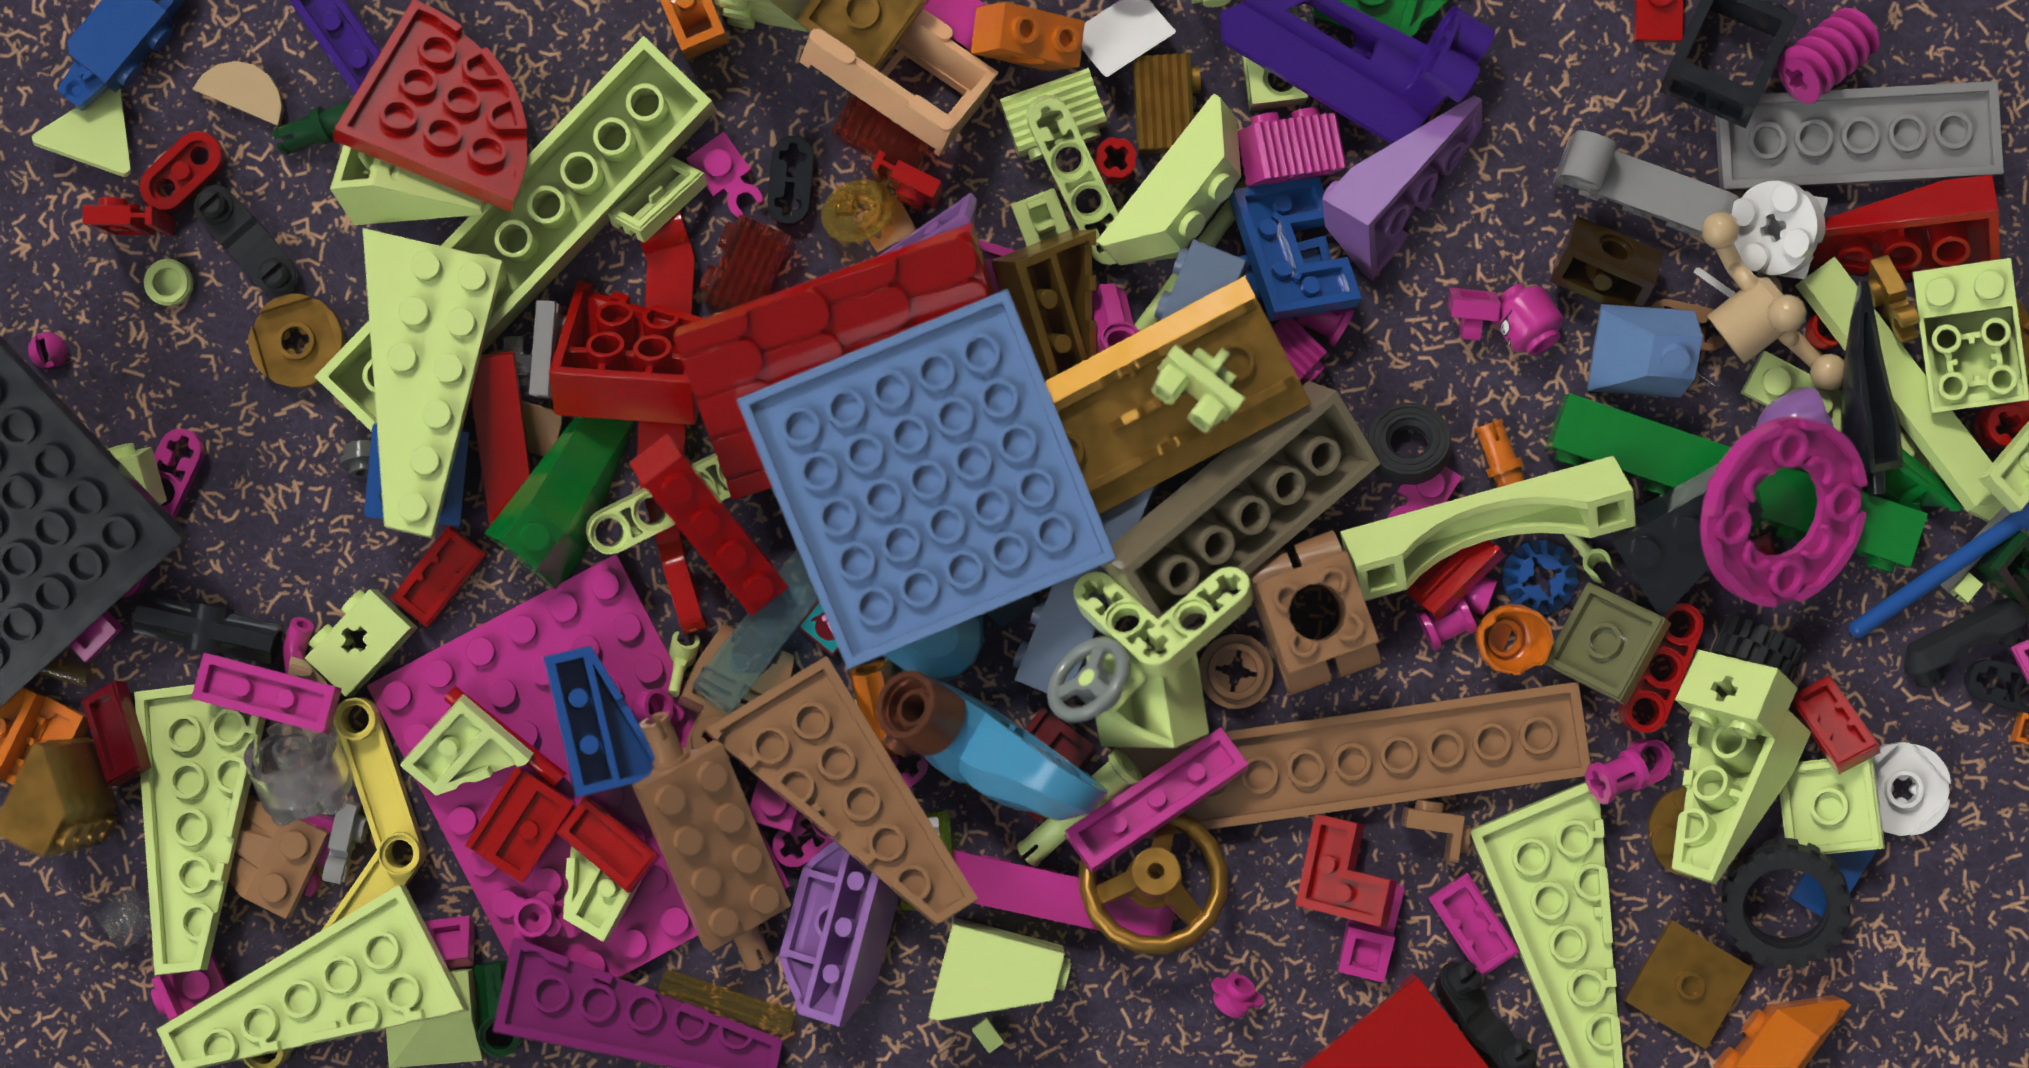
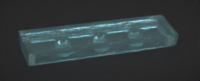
M798 548L779 571L789 588L753 616L747 613L692 685V688L728 714L734 711L818 601V596L811 580L807 576L806 567Z

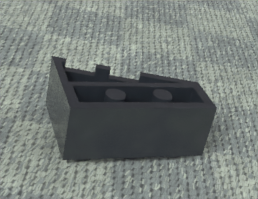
M1720 463L1636 508V526L1611 532L1612 543L1658 615L1662 617L1709 569L1701 542V513L1707 492V483ZM1757 488L1753 494L1755 501L1753 503L1749 502L1748 506L1751 525L1764 512Z

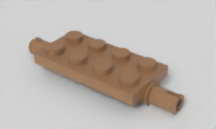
M668 712L655 713L651 715L653 724L650 723L648 718L639 724L655 757L652 763L653 769L649 776L632 785L703 947L712 952L734 939L743 959L745 969L748 971L760 969L762 965L759 958L762 957L767 965L773 960V955L768 949L759 925L791 906L722 743L713 740L698 749L692 750L681 747L670 722Z

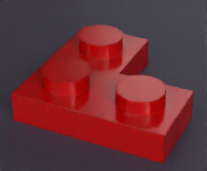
M1315 814L1296 906L1379 927H1388L1397 881L1355 871L1365 824L1323 814Z

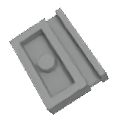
M536 300L529 395L542 400H552L549 370L566 319L565 307L556 303V301Z

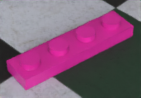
M1220 727L1066 829L1065 837L1093 874L1246 772L1249 764Z

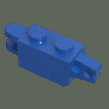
M101 0L68 40L69 54L75 61L57 90L74 106L84 111L109 88L116 93L122 86L128 87L140 75L143 68L141 63L151 50L158 51L169 41L173 33L170 27L175 22L172 16L185 0H160L158 4L154 0Z

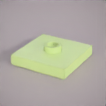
M1874 757L1839 775L1828 759L1797 763L1793 775L1779 793L1785 838L1798 839L1799 844L1806 846L1808 843L1814 844L1820 848L1822 854L1885 848Z

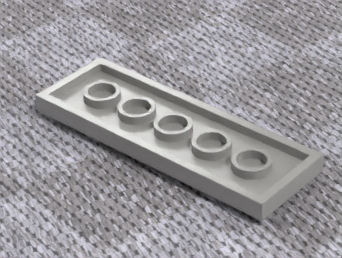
M1998 81L1830 90L1828 93L1822 94L1814 104L1798 102L1788 92L1767 93L1761 95L1746 128L1715 116L1719 187L1726 191L1749 190L1755 185L1767 181H1786L1799 187L1943 180L1983 175L1998 177L2004 174Z

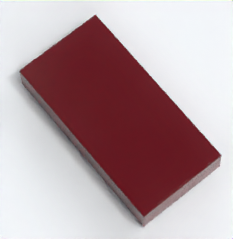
M113 681L81 700L107 786H120L152 768L126 681Z

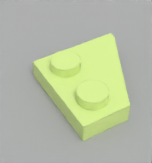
M571 845L570 858H567L566 878L569 886L564 897L563 919L597 939L609 942L639 885L632 893H627Z

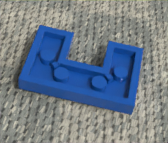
M1319 176L1233 189L1228 198L1270 321L1354 308L1358 306L1362 299L1348 257L1304 264L1293 231L1325 226L1322 204L1325 191Z

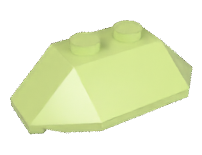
M1213 94L1096 241L1119 265L1177 258L1181 248H1188L1193 239L1201 233L1207 222L1238 185L1241 178L1237 119L1219 96Z

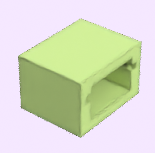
M1967 572L1949 593L1954 597L1958 594L1959 596L1956 599L1960 602H1969L1983 584Z
M988 1017L972 1027L973 1033L989 1054L1004 1043V1039Z

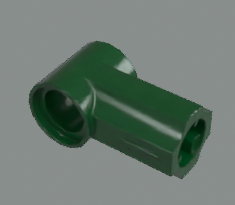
M508 960L474 965L480 1028L478 1030L479 1045L486 1054L500 1058L510 1055L524 1041L522 1038L513 1037L511 1044L501 1045L493 1039L491 1033Z

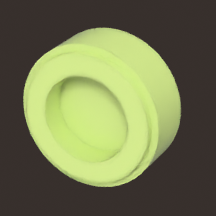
M162 259L153 263L148 268L144 277V288L147 295L154 302L163 306L173 307L182 304L189 298L193 290L194 283L190 270L184 264L173 259Z

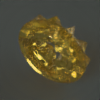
M868 179L854 180L841 185L829 195L822 208L821 220L830 239H837L844 247L851 242H855L863 247L865 240L873 236L881 239V230L884 227L893 225L892 213L896 210L891 193L881 183ZM858 203H861L866 211L860 223H856L853 219L856 216V210L859 209Z

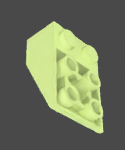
M343 145L330 190L354 225L483 215L486 202L346 145Z
M2011 258L1913 272V285L1917 312L1920 317L1919 329L1931 413L2029 400Z

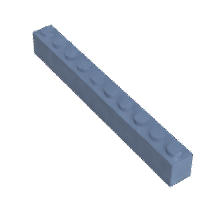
M1193 239L1190 248L1182 247L1176 258L1172 273L1178 275L1172 292L1164 291L1155 311V317L1162 320L1246 276L1250 263ZM1161 483L1099 514L1110 545L1149 514ZM1102 565L1052 585L1048 598L1040 597L1039 605L1034 608L1030 623L1036 625L1030 642L1022 641L1013 661V667L1018 668L1014 680L1047 693L1051 675L1060 660L1080 643L1099 637L1100 631L1079 611L1074 599L1073 589L1080 577L1087 573L1097 571L1107 574ZM1095 592L1089 594V599L1092 597L1097 598L1104 605L1105 610L1110 607L1104 593L1101 595ZM1086 657L1072 668L1064 683L1074 679L1078 672L1086 666ZM1072 696L1071 698H1069V699H1067V700H1065V701L1067 702V701L1072 700V699L1074 698V696Z

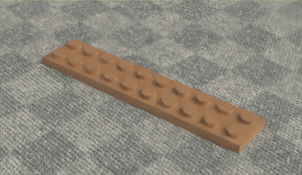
M1579 682L1224 731L1249 764L1248 770L1184 812V814L1197 819L1209 830L1583 777L1587 771V766L1591 763ZM1211 733L1175 748L1112 747V749H1118L1127 755L1137 766L1142 777L1145 778ZM1177 830L1174 831V834H1181V833H1182V832H1179V831H1177ZM1154 833L1148 836L1147 838L1154 837Z

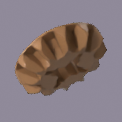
M1243 634L1224 635L1214 640L1206 647L1198 664L1204 692L1212 701L1226 708L1241 709L1254 705L1268 692L1273 679V663L1268 651L1259 641ZM1237 650L1241 651L1242 667L1249 669L1250 672H1256V676L1239 678L1234 692H1230L1229 676L1222 674V671L1215 670L1216 666L1231 665L1233 658H1236Z

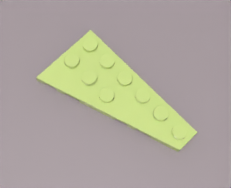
M363 228L384 526L389 529L434 539L504 263L502 260Z
M195 684L134 692L136 716L152 765L151 769L140 774L155 975L208 969L266 720L263 717L191 699Z
M1586 781L1472 828L1470 839L1514 943L1520 951V957L1567 1067L1624 1068L1620 1018L1617 1014L1615 986H1617L1616 970L1613 966V934L1607 868H1605L1603 837H1605L1603 819H1601L1600 803L1590 793Z
M399 884L156 1030L175 1068H205L469 1011V1008L406 886Z

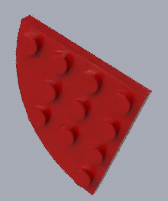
M412 0L334 128V141L512 212L521 191L527 162V123L515 86L492 52L487 47L481 49L473 40L462 33V25L437 9L418 0Z

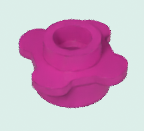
M543 890L536 897L524 899L518 896L512 899L509 904V912L514 915L515 937L517 939L530 942L534 937L545 934L553 937L559 933L561 922L555 918L553 909L555 897L551 892ZM533 912H537L539 914L538 921H533L531 919V914Z
M1234 971L1230 972L1228 977L1224 979L1214 978L1211 983V987L1215 992L1213 995L1214 1003L1227 1016L1242 1018L1251 1007L1260 1008L1264 1003L1262 995L1255 991L1254 984L1247 977L1239 975Z

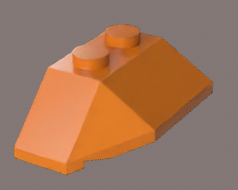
M1830 995L1769 1004L1763 1011L1756 1009L1742 1026L1741 1031L1746 1035L1735 1049L1728 1047L1722 1052L1714 1068H1805L1851 1005L1844 999Z

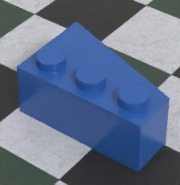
M592 646L543 657L575 797L634 784L649 776L653 769V760L655 759L639 723Z

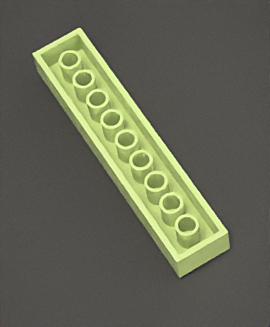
M643 36L527 156L521 191L512 212L486 202L483 215L469 216L441 245L451 249L499 259L504 263L482 353L610 221L608 213L673 156L717 110L712 100L646 37ZM368 321L317 373L315 378L372 432V426L377 422L370 322Z

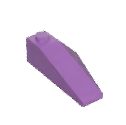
M1474 95L1351 167L1340 181H1333L1326 189L1322 198L1325 228L1367 278L1373 280L1398 252L1409 236L1402 228L1415 207L1424 212L1433 200L1431 195L1436 188L1439 172L1444 175L1451 174L1482 129L1481 98Z

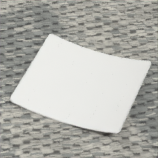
M1119 0L1085 22L1082 49L1105 77H1108L1175 34L1176 30L1167 22L1150 0Z

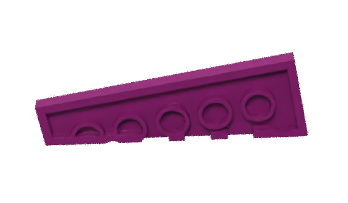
M513 938L511 942L492 1033L669 1068H777L782 1039L725 1017L716 1016L699 1007L674 1000L657 993V991L619 979L610 973L597 968L593 969L572 961L568 957Z

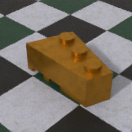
M1070 229L991 260L1000 292L1004 290L1009 292L1044 381L1097 354L1096 320H1092V290H1096V275H1092V245H1096V230Z

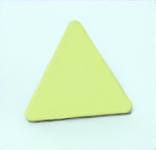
M109 88L84 111L76 107L32 135L33 144L37 147L122 177H127L131 174L121 89L115 93Z

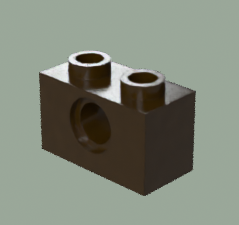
M1577 215L1557 253L1550 282L1602 304L1643 307L1656 285L1663 252Z

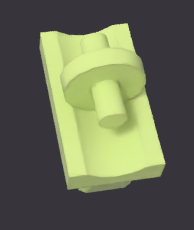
M1175 345L1157 368L1160 373L1151 389L1154 395L1170 405L1175 402L1183 390L1196 398L1199 402L1187 418L1204 433H1208L1222 419L1226 422L1245 399L1230 387L1236 375L1222 365L1230 354L1223 347L1213 358L1200 347L1196 349L1192 356H1189Z

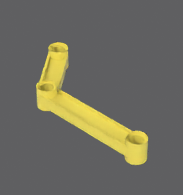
M365 697L350 698L341 702L336 708L333 725L340 736L377 851L322 930L399 884L407 887L427 856V847L422 838L383 717L376 703L372 699ZM357 705L362 706L369 716L368 725L361 732L354 730L348 720L350 711ZM398 840L408 842L413 849V858L408 865L399 864L392 855V848ZM294 1048L277 1052L275 1059H267L260 1055L243 1060L249 1068H276L290 1057Z

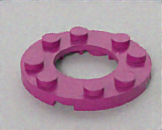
M1789 416L1773 419L1757 426L1743 435L1727 452L1707 483L1700 525L1701 542L1706 562L1714 577L1725 589L1751 603L1765 607H1777V604L1791 600L1801 602L1810 598L1826 587L1839 574L1857 546L1866 518V512L1860 509L1862 486H1867V477L1860 455L1851 441L1843 433L1830 425L1806 417ZM1799 466L1808 472L1815 484L1817 507L1814 521L1806 536L1793 549L1780 555H1764L1755 549L1754 544L1748 537L1751 528V516L1748 512L1749 502L1753 503L1755 501L1753 494L1758 485L1768 475L1773 476L1776 470L1783 467L1793 468Z

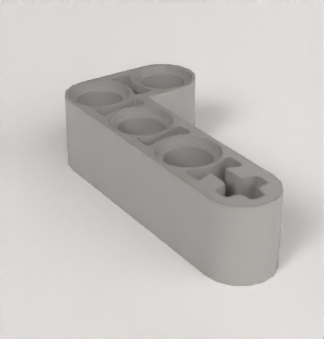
M1578 130L1569 137L1553 184L1560 188L1565 184L1579 189V195L1606 204L1607 200L1621 204L1623 205L1622 210L1650 220L1651 216L1667 221L1666 226L1703 239L1702 226L1706 218L1716 212H1726L1732 215L1733 203L1740 199L1737 195L1721 188L1616 151L1617 143L1603 135L1585 130Z

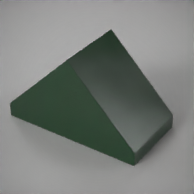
M2019 531L1986 553L1972 569L2006 598L2013 599L2029 614V536Z

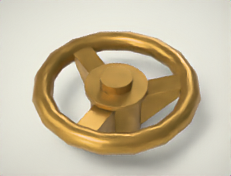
M1184 813L1154 833L1151 848L1142 851L1129 864L1125 873L1097 885L1098 870L1092 874L1082 859L1079 862L1078 892L1089 920L1109 941L1135 953L1169 954L1194 945L1217 923L1228 898V866L1218 841L1197 819ZM1175 830L1186 834L1198 846L1210 871L1209 894L1202 910L1183 887L1179 863L1170 852ZM1129 896L1138 905L1149 909H1158L1168 905L1187 926L1164 936L1140 935L1120 926L1105 910L1104 905Z

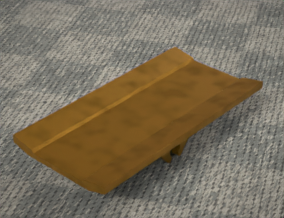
M1245 276L1045 381L1098 515L1311 404ZM1175 345L1189 356H1192L1198 347L1213 358L1222 347L1230 353L1222 365L1236 375L1230 387L1245 399L1226 422L1222 419L1208 433L1202 432L1187 418L1199 402L1188 392L1183 390L1175 402L1170 405L1163 402L1151 391L1160 373L1157 368Z

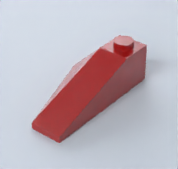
M1992 175L1942 180L1826 218L1823 241L1817 244L1816 250L1813 253L1814 258L1809 268L1818 269L1835 257L1847 273L1863 275L1869 271L1870 260L1888 255L1902 281L1909 282L1912 271L1999 260V209Z

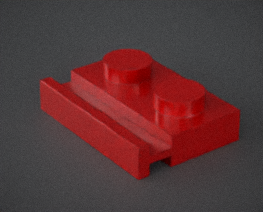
M878 151L871 165L874 179L879 182L882 181L884 176L891 179L893 189L896 190L895 193L898 195L897 199L909 207L922 211L924 206L927 205L935 209L943 194L941 180L900 160L894 166L888 163L886 153Z
M100 197L99 205H83L82 224L103 234L154 236V230L167 236H175V217L154 206H145V212L140 210V205L128 204V199L119 197Z
M1490 540L1464 548L1436 563L1420 575L1403 592L1439 621L1505 555L1502 549L1497 544L1494 545Z
M516 766L465 844V847L478 853L483 859L517 881L524 883L576 802L543 780L533 776L521 766Z

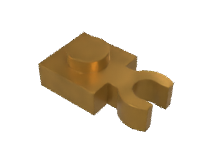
M1885 255L1870 260L1868 281L1874 308L1877 307L1886 323L1891 322L1893 332L1900 343L1917 338L1918 332L1914 324L1920 323V317L1915 307L1909 304L1906 298L1907 288L1890 257Z

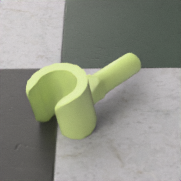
M1563 534L1583 557V567L1593 581L1602 583L1601 579L1593 571L1594 565L1598 562H1607L1616 571L1615 563L1605 550L1593 549L1580 536Z
M679 631L675 632L672 636L669 655L673 661V672L668 689V694L671 697L679 696L684 672L687 667L692 666L696 661L700 645V638L697 635L695 636L694 644L690 646H685L678 642Z

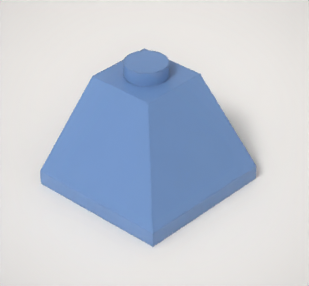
M1601 304L1588 375L1587 391L1681 398L1695 380L1703 339L1695 311Z

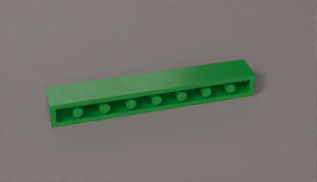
M1571 393L1562 396L1545 447L1546 450L1556 453L1554 461L1569 467L1581 465L1583 462L1588 463L1614 456L1626 478L1629 477L1644 482L1643 491L1655 496L1662 495L1720 463L1732 448ZM1783 467L1776 470L1773 476L1768 475L1758 485L1757 489L1760 493L1764 512L1751 525V528L1759 529L1761 522L1778 527L1776 536L1799 543L1806 536L1814 521L1817 507L1816 488L1808 473L1794 468ZM1862 492L1860 510L1866 512V518L1861 536L1853 553L1867 557L1865 566L1889 574H1893L1895 567H1911L1928 513Z

